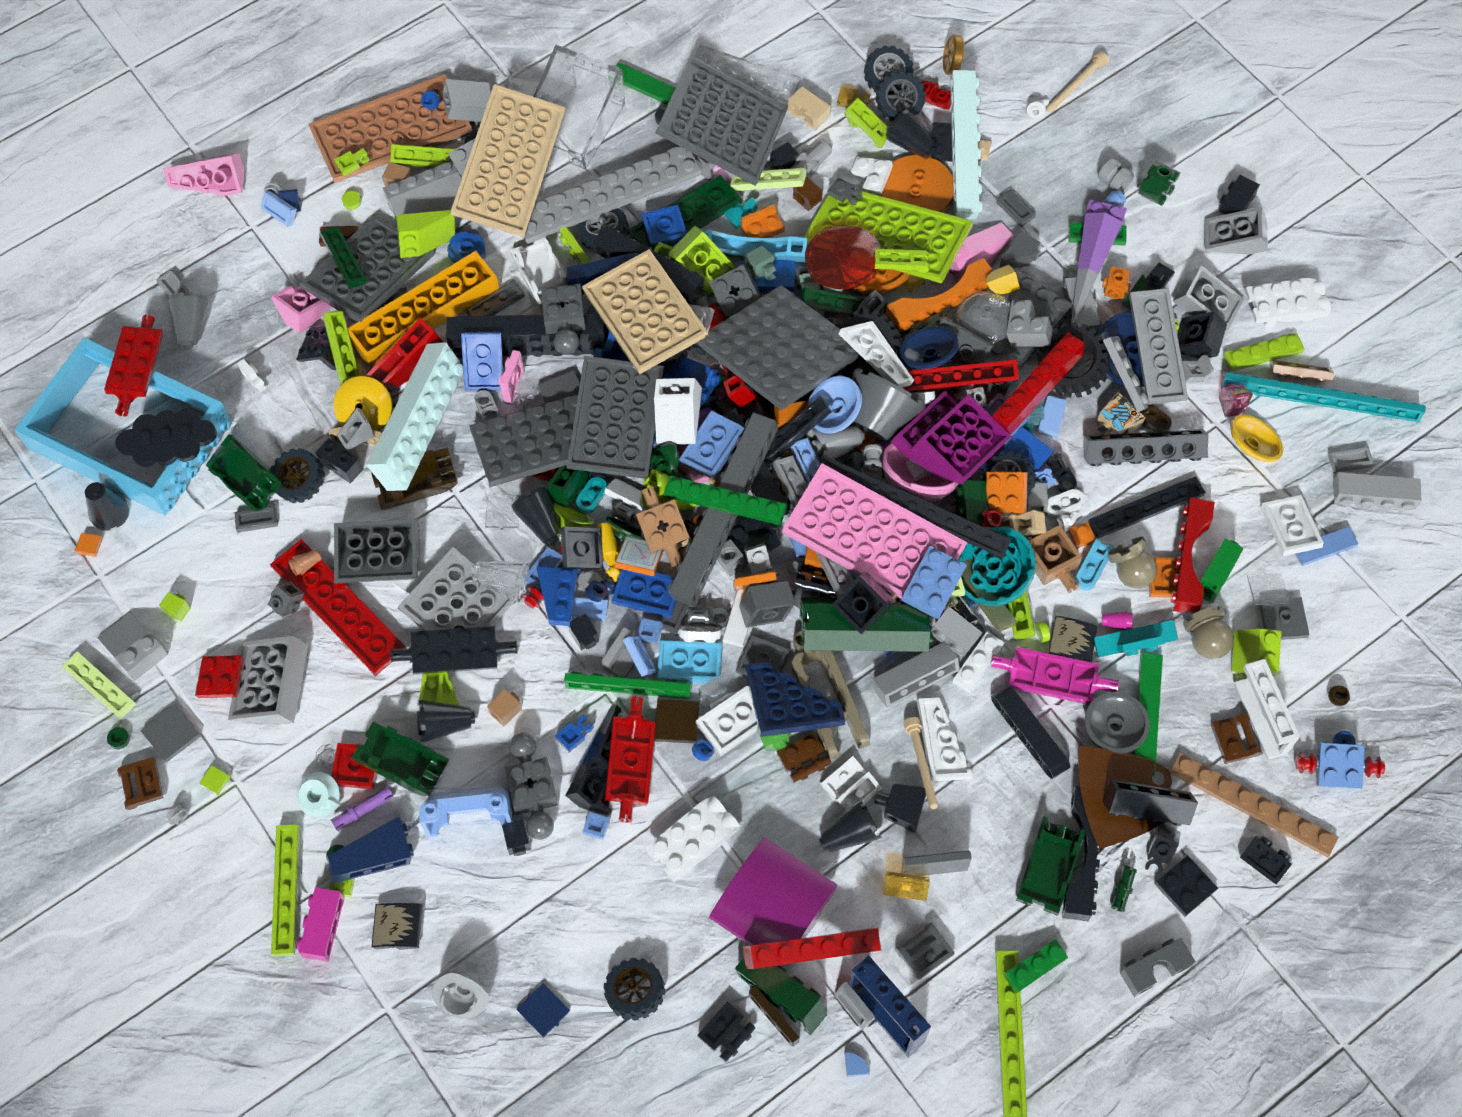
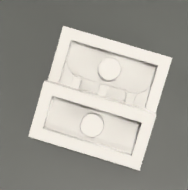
M853 756L820 783L822 788L844 811L860 799L863 801V804L860 805L862 807L877 794V791L882 789L869 772H866Z

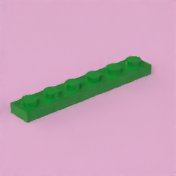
M674 476L669 477L664 491V496L667 498L777 525L782 524L787 508L785 503Z
M576 671L565 673L564 676L565 688L691 699V684L681 680L666 682L664 679H654L653 681L645 680L642 677L629 679L621 675L606 677L599 673L583 675L581 672Z

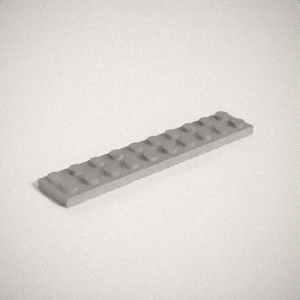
M677 146L535 203L524 236L526 243L539 240L559 232L564 227L569 228L702 175L701 170L692 152Z

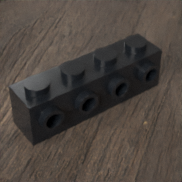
M1112 779L1103 800L1104 805L1112 815H1126L1134 819L1146 818L1154 822L1165 821L1177 826L1181 824L1190 825L1198 805L1191 792Z

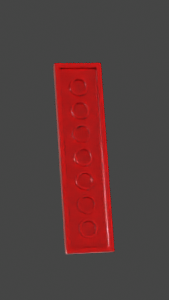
M300 539L270 564L271 568L284 582L291 581L304 592L302 601L376 677L392 663L390 649H407L406 646L345 583H334V572L322 559L303 575L299 574L296 576L289 565L292 557L313 551Z

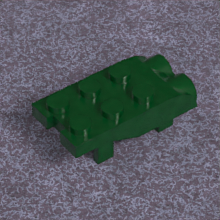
M228 434L221 444L223 447L218 455L213 454L205 466L209 468L208 470L214 476L219 477L225 486L253 511H261L268 505L269 497L280 489L281 481L270 467L236 437Z
M374 721L365 734L368 739L364 746L359 744L351 758L355 762L421 796H429L450 760L429 747L398 734L394 728L390 726L385 728Z
M1043 816L1016 901L1031 906L1032 902L1044 906L1043 911L1058 916L1085 830L1081 829L1080 832H1075L1064 825L1052 824L1047 821L1048 817Z

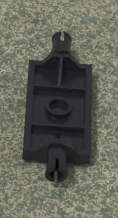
M495 626L410 632L411 646L409 648L390 649L391 662L410 661L414 675L497 669V657L500 654H517V641L498 642L495 637Z

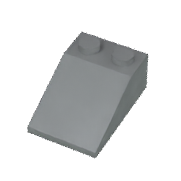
M1262 207L1206 218L1205 250L1207 252L1247 255L1268 251L1267 219Z
M1202 265L1187 272L1173 299L1175 304L1191 315L1215 311L1227 324L1226 330L1230 328L1244 301V298Z
M129 612L97 637L134 681L168 655L162 645L132 612Z

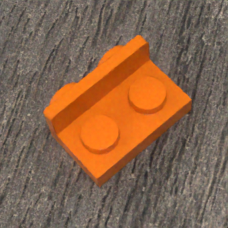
M775 205L763 207L761 210L746 214L741 218V230L745 237L771 238L785 232V227L776 214Z

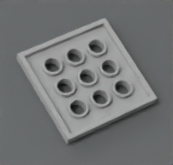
M452 547L400 603L398 609L424 631L455 629L457 627H490L501 618L516 599ZM452 571H457L461 577L459 580L454 581L449 578V574ZM468 584H473L477 590L469 594L464 588ZM438 586H444L447 589V593L440 596L436 594L435 589ZM488 597L492 600V604L484 607L481 605L480 600ZM454 599H459L462 601L463 606L455 609L451 606V602ZM430 601L433 603V608L426 611L421 607L422 603ZM475 612L479 618L477 621L471 622L467 619V614ZM441 614H446L449 617V621L441 624L438 622L437 617Z

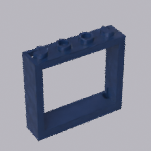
M868 955L851 970L849 985L873 1013L877 1023L903 1053L910 1057L925 1043L931 1025ZM858 984L863 987L859 993L854 989ZM908 1041H910L908 1047L906 1048L904 1045Z

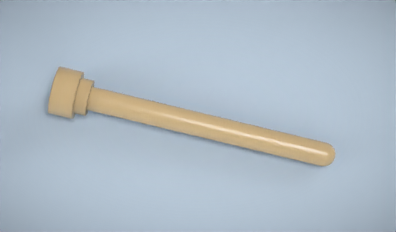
M1099 51L1093 57L1092 64L1047 106V112H1053L1097 68L1104 67L1109 62L1108 56L1104 52Z
M910 717L904 721V728L906 733L912 738L929 807L936 809L938 803L919 735L922 729L921 722L918 717Z

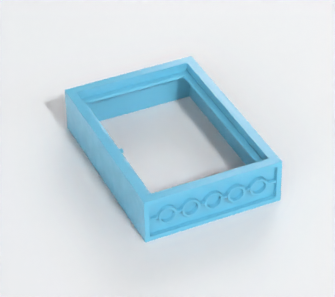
M84 337L14 430L27 449L95 482L102 483L111 490L166 516L175 506L178 497L185 492L187 484L196 476L202 463L206 462L213 447L218 445L220 437L229 429L231 420L222 402L153 370L149 387L203 412L204 414L200 420L212 422L217 430L216 439L209 445L201 446L200 452L195 459L188 462H182L177 459L164 469L154 485L48 435V432L97 366L103 364L109 368L111 367L115 352Z

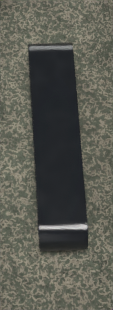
M1011 685L1004 687L991 696L996 709L1050 779H1054L1070 768V763Z

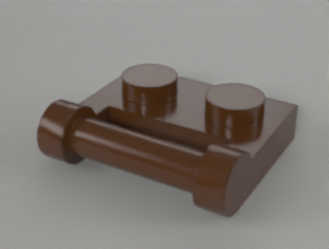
M1248 713L1211 723V728L1225 764L1263 754L1261 747L1257 745L1251 729ZM1241 724L1250 748L1249 750H1244L1236 725Z
M154 757L124 765L117 769L118 776L122 780L126 810H132L140 805L164 798ZM133 772L139 796L135 798L130 780V774Z

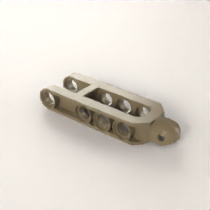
M802 631L797 632L793 637V645L797 653L792 661L793 666L791 669L797 682L806 687L810 686L809 675L806 676L803 669L804 666L815 661L822 663L837 700L841 703L845 720L848 723L857 747L861 749L869 746L868 734L833 652L804 650L801 645ZM831 728L816 729L830 760L839 757L840 752H837Z

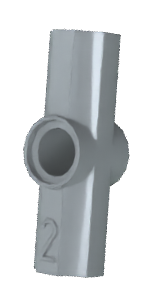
M819 141L808 153H801L796 159L795 165L790 169L805 168L806 176L811 177L817 172L820 164L832 154V149L825 141Z

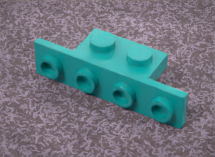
M1174 620L1097 636L1093 640L1097 657L1100 658L1118 653H1126V656L1139 654L1138 650L1146 648V652L1158 650V645L1178 640Z

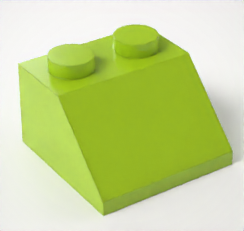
M1268 629L1234 630L1231 672L1245 673L1243 667L1246 664L1265 659L1272 676L1278 674L1282 631Z

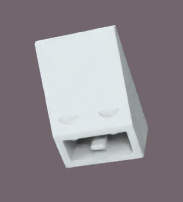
M695 378L656 379L654 405L657 444L670 442L673 444H696L702 387Z

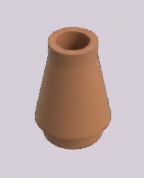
M313 550L292 557L289 565L296 576L299 574L303 575L317 562L321 561V557L317 550Z

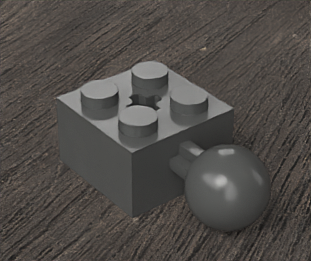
M741 265L709 282L715 296L711 298L697 297L691 305L708 307L714 303L717 307L721 306L725 316L728 317L744 309L762 296L747 265ZM734 287L740 288L738 296L733 294Z
M580 284L541 288L546 334L557 333L554 337L556 350L562 354H571L579 346V338L574 331L585 330Z
M773 581L765 585L760 583L753 584L748 588L739 605L745 627L784 622L794 605L800 609V598H818V594L811 590L808 592L803 591L799 587H795L791 592L788 581Z

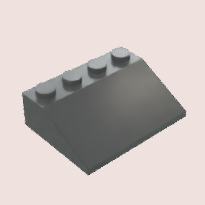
M400 519L334 523V583L417 579L420 549V525L417 520Z

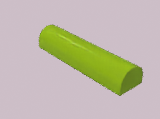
M343 311L325 312L322 315L341 386L346 380L359 376Z
M1009 566L1007 572L1008 570L1014 569L1015 566ZM1026 590L1018 599L1008 603L1009 612L1017 621L1015 626L1012 627L1013 635L1019 640L1035 636Z

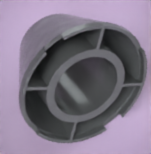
M854 369L852 380L861 390L862 405L857 417L851 424L857 426L862 431L887 441L926 407L920 399L917 401L911 398L912 394L898 385L869 372L868 375H864L861 373L863 370Z

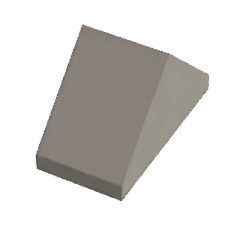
M356 408L337 434L346 450H350L374 437L371 426L360 408Z

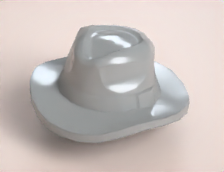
M471 970L446 972L437 979L432 989V998L436 1005L445 1013L460 1019L473 1018L482 1013L487 1007L490 995L485 987L479 983V975Z

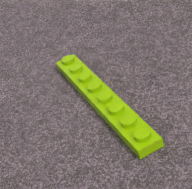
M996 951L1003 1117H1027L1021 991L1015 994L1003 975L1019 964V951Z

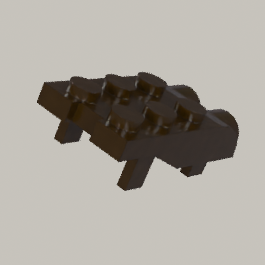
M448 447L424 453L407 490L387 491L376 476L371 473L375 488H380L381 494H378L377 497L381 510L447 492L458 484Z

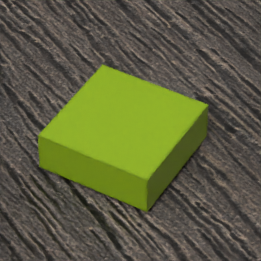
M211 766L199 783L219 795L231 777L216 767Z

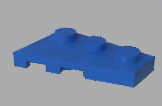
M536 566L549 625L570 626L577 569Z

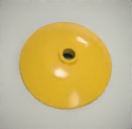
M356 376L341 384L334 396L333 408L335 416L342 427L354 413L358 403L362 404L363 408L361 411L368 420L372 430L380 431L386 426L392 415L393 403L388 389L380 381L369 376Z
M1246 414L1238 415L1231 421L1230 430L1232 438L1239 449L1247 456L1267 463L1276 462L1281 458L1284 452L1283 444L1277 433L1265 422Z

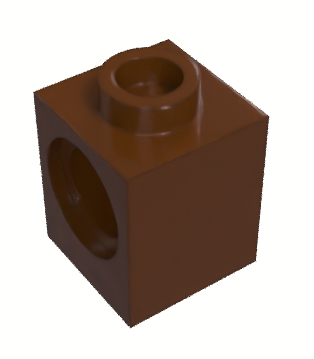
M806 176L803 186L793 187V199L807 211H810L822 201V189Z

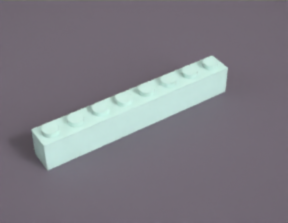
M953 70L950 85L954 216L964 219H976L978 214L982 212V201H979L982 184L979 183L978 179L981 176V166L978 165L981 149L978 148L977 143L980 141V130H977V124L980 121V113H977L979 95H976L979 78H976V71Z

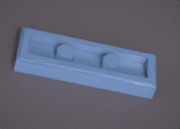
M1350 527L1321 536L1324 542L1322 548L1295 553L1301 566L1355 548L1359 543Z

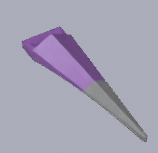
M1089 200L1084 218L1071 323L1076 322L1103 263L1122 228L1127 210L1125 207Z

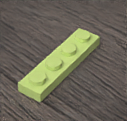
M805 168L762 171L756 186L733 175L730 186L734 191L803 186L807 173Z
M76 652L62 665L64 670L119 719H122L136 705L132 699L79 652Z

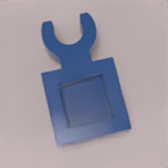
M585 715L578 719L577 725L574 726L570 722L555 735L558 742L569 753L585 740L583 733H589L594 728L593 723H590L588 726L582 725L587 720Z

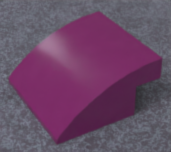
M944 391L901 430L891 443L910 460L927 471L946 480L963 484L1012 436L970 394L957 403Z
M763 837L738 870L715 905L709 918L749 945L806 938L816 925L822 909L834 895L838 884Z

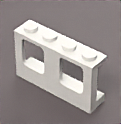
M1263 659L1246 664L1243 669L1247 678L1234 682L1236 690L1246 712L1249 714L1251 724L1267 760L1285 755L1290 751L1300 735L1266 660Z

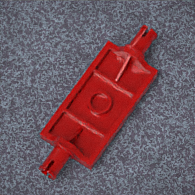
M146 314L142 316L140 327L122 326L104 387L106 394H114L118 397L119 401L115 413L119 416H122L123 411V416H128L130 405L134 399L146 397L163 337L162 329H152L155 318L151 315H148L147 320Z
M637 696L630 697V710L627 717H613L605 790L606 801L620 802L618 821L624 822L626 816L625 823H630L633 820V804L647 806L649 801L656 722L644 719V716H642L644 698L639 697L637 700Z

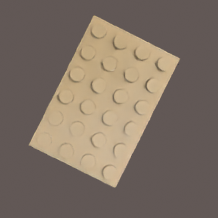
M650 249L581 286L583 292L639 375L699 340L704 339L705 335H708V331Z

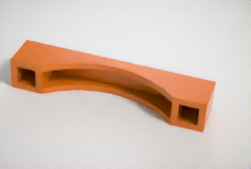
M982 258L968 265L960 281L948 291L929 298L912 299L903 297L888 304L885 315L894 323L899 332L907 331L913 325L919 322L923 323L929 317L935 314L939 315L952 306L955 307L968 298L972 299L978 293L986 291L989 288L986 278L993 272V269Z

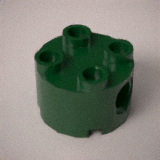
M1155 161L1147 172L1148 176L1144 178L1138 194L1163 206L1167 199L1166 195L1170 196L1174 191L1175 185L1173 183L1178 180L1181 172L1159 161Z

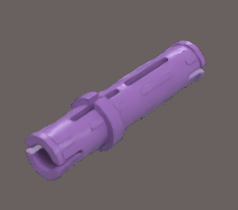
M385 786L360 803L347 807L346 811L330 820L335 829L339 831L353 821H359L358 818L394 798L389 787Z

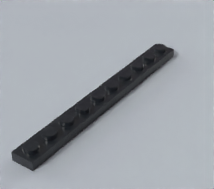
M823 455L817 468L818 470L820 465L824 464L965 542L1002 559L1011 543V538L826 455Z

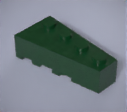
M743 957L734 968L738 976L750 987L756 986L762 994L766 993L765 997L777 1009L782 1006L783 1011L794 1023L798 1020L803 1023L804 1031L810 1036L827 1016L820 999L821 995L813 988L808 990L804 987V983L797 976L791 977L786 974L787 970L784 967L778 965L746 969Z

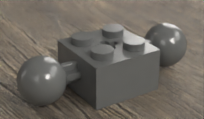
M517 733L509 742V750L515 758L519 759L520 764L505 767L512 804L516 815L531 812V816L526 823L527 832L532 838L543 840L548 838L554 830L553 819L543 809L558 805L547 757L532 761L531 756L536 750L535 739L528 733Z

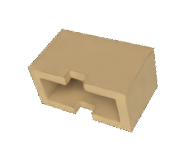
M802 86L788 99V112L798 119L800 117L804 118V123L816 131L830 117V105Z

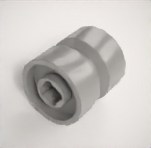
M1112 158L1102 167L1098 178L1105 184L1110 183V188L1114 191L1119 190L1123 192L1132 182L1134 174L1127 168L1122 169V164Z

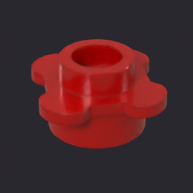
M984 510L982 512V526L991 528L1001 527L1002 517L998 511L993 510L989 512Z

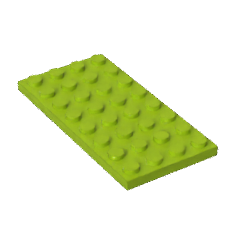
M861 191L862 199L854 197L857 202L856 205H851L848 199L841 202L828 195L803 237L807 238L808 246L829 250L832 253L875 264V249L924 250L929 253V260L927 261L929 263L928 272L920 273L918 270L896 271L942 283L967 238L973 223L968 219Z

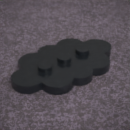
M183 409L176 414L173 411L164 410L156 416L143 414L137 417L133 422L132 429L122 431L116 437L115 445L121 454L132 455L134 461L141 467L152 466L156 462L160 465L168 466L177 459L182 462L195 459L200 452L201 446L209 445L216 439L217 430L212 422L200 420L194 410Z

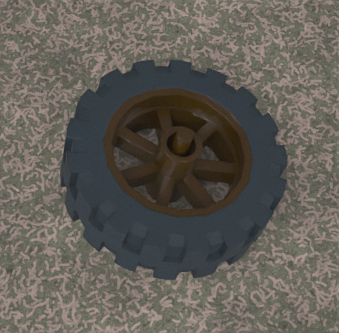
M301 448L283 452L280 458L277 457L275 459L274 466H271V469L278 475L281 481V487L276 494L291 503H303L306 499L310 500L313 498L312 495L317 494L319 487L323 485L324 481L322 479L325 477V472L322 470L324 468L323 464L312 453ZM302 463L307 464V466L301 469ZM291 480L288 486H286V481Z
M630 958L629 961L623 960L620 962V965H615L611 969L612 972L607 974V981L603 987L605 990L604 996L609 1007L617 1016L620 1015L625 1020L631 1018L633 1021H636L641 1017H649V1014L651 1012L655 1013L658 1010V1005L662 1004V997L665 995V983L660 971L652 962L648 963L643 958L640 960ZM635 976H642L638 982L635 980ZM648 979L650 986H642ZM621 985L628 988L619 992ZM642 992H648L646 996L643 998ZM629 995L627 1002L621 999L622 997ZM633 999H640L637 1002H633Z

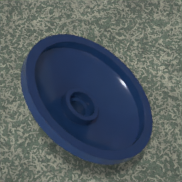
M928 327L920 329L909 335L902 342L899 351L900 357L906 365L912 368H936L947 363L956 354L959 348V341L957 335L948 328Z

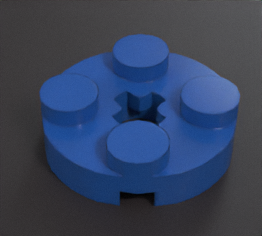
M468 231L457 233L450 239V244L447 246L448 256L453 263L458 262L474 251L482 259L486 257L484 240L476 233L468 234ZM464 247L471 248L470 251L463 252Z

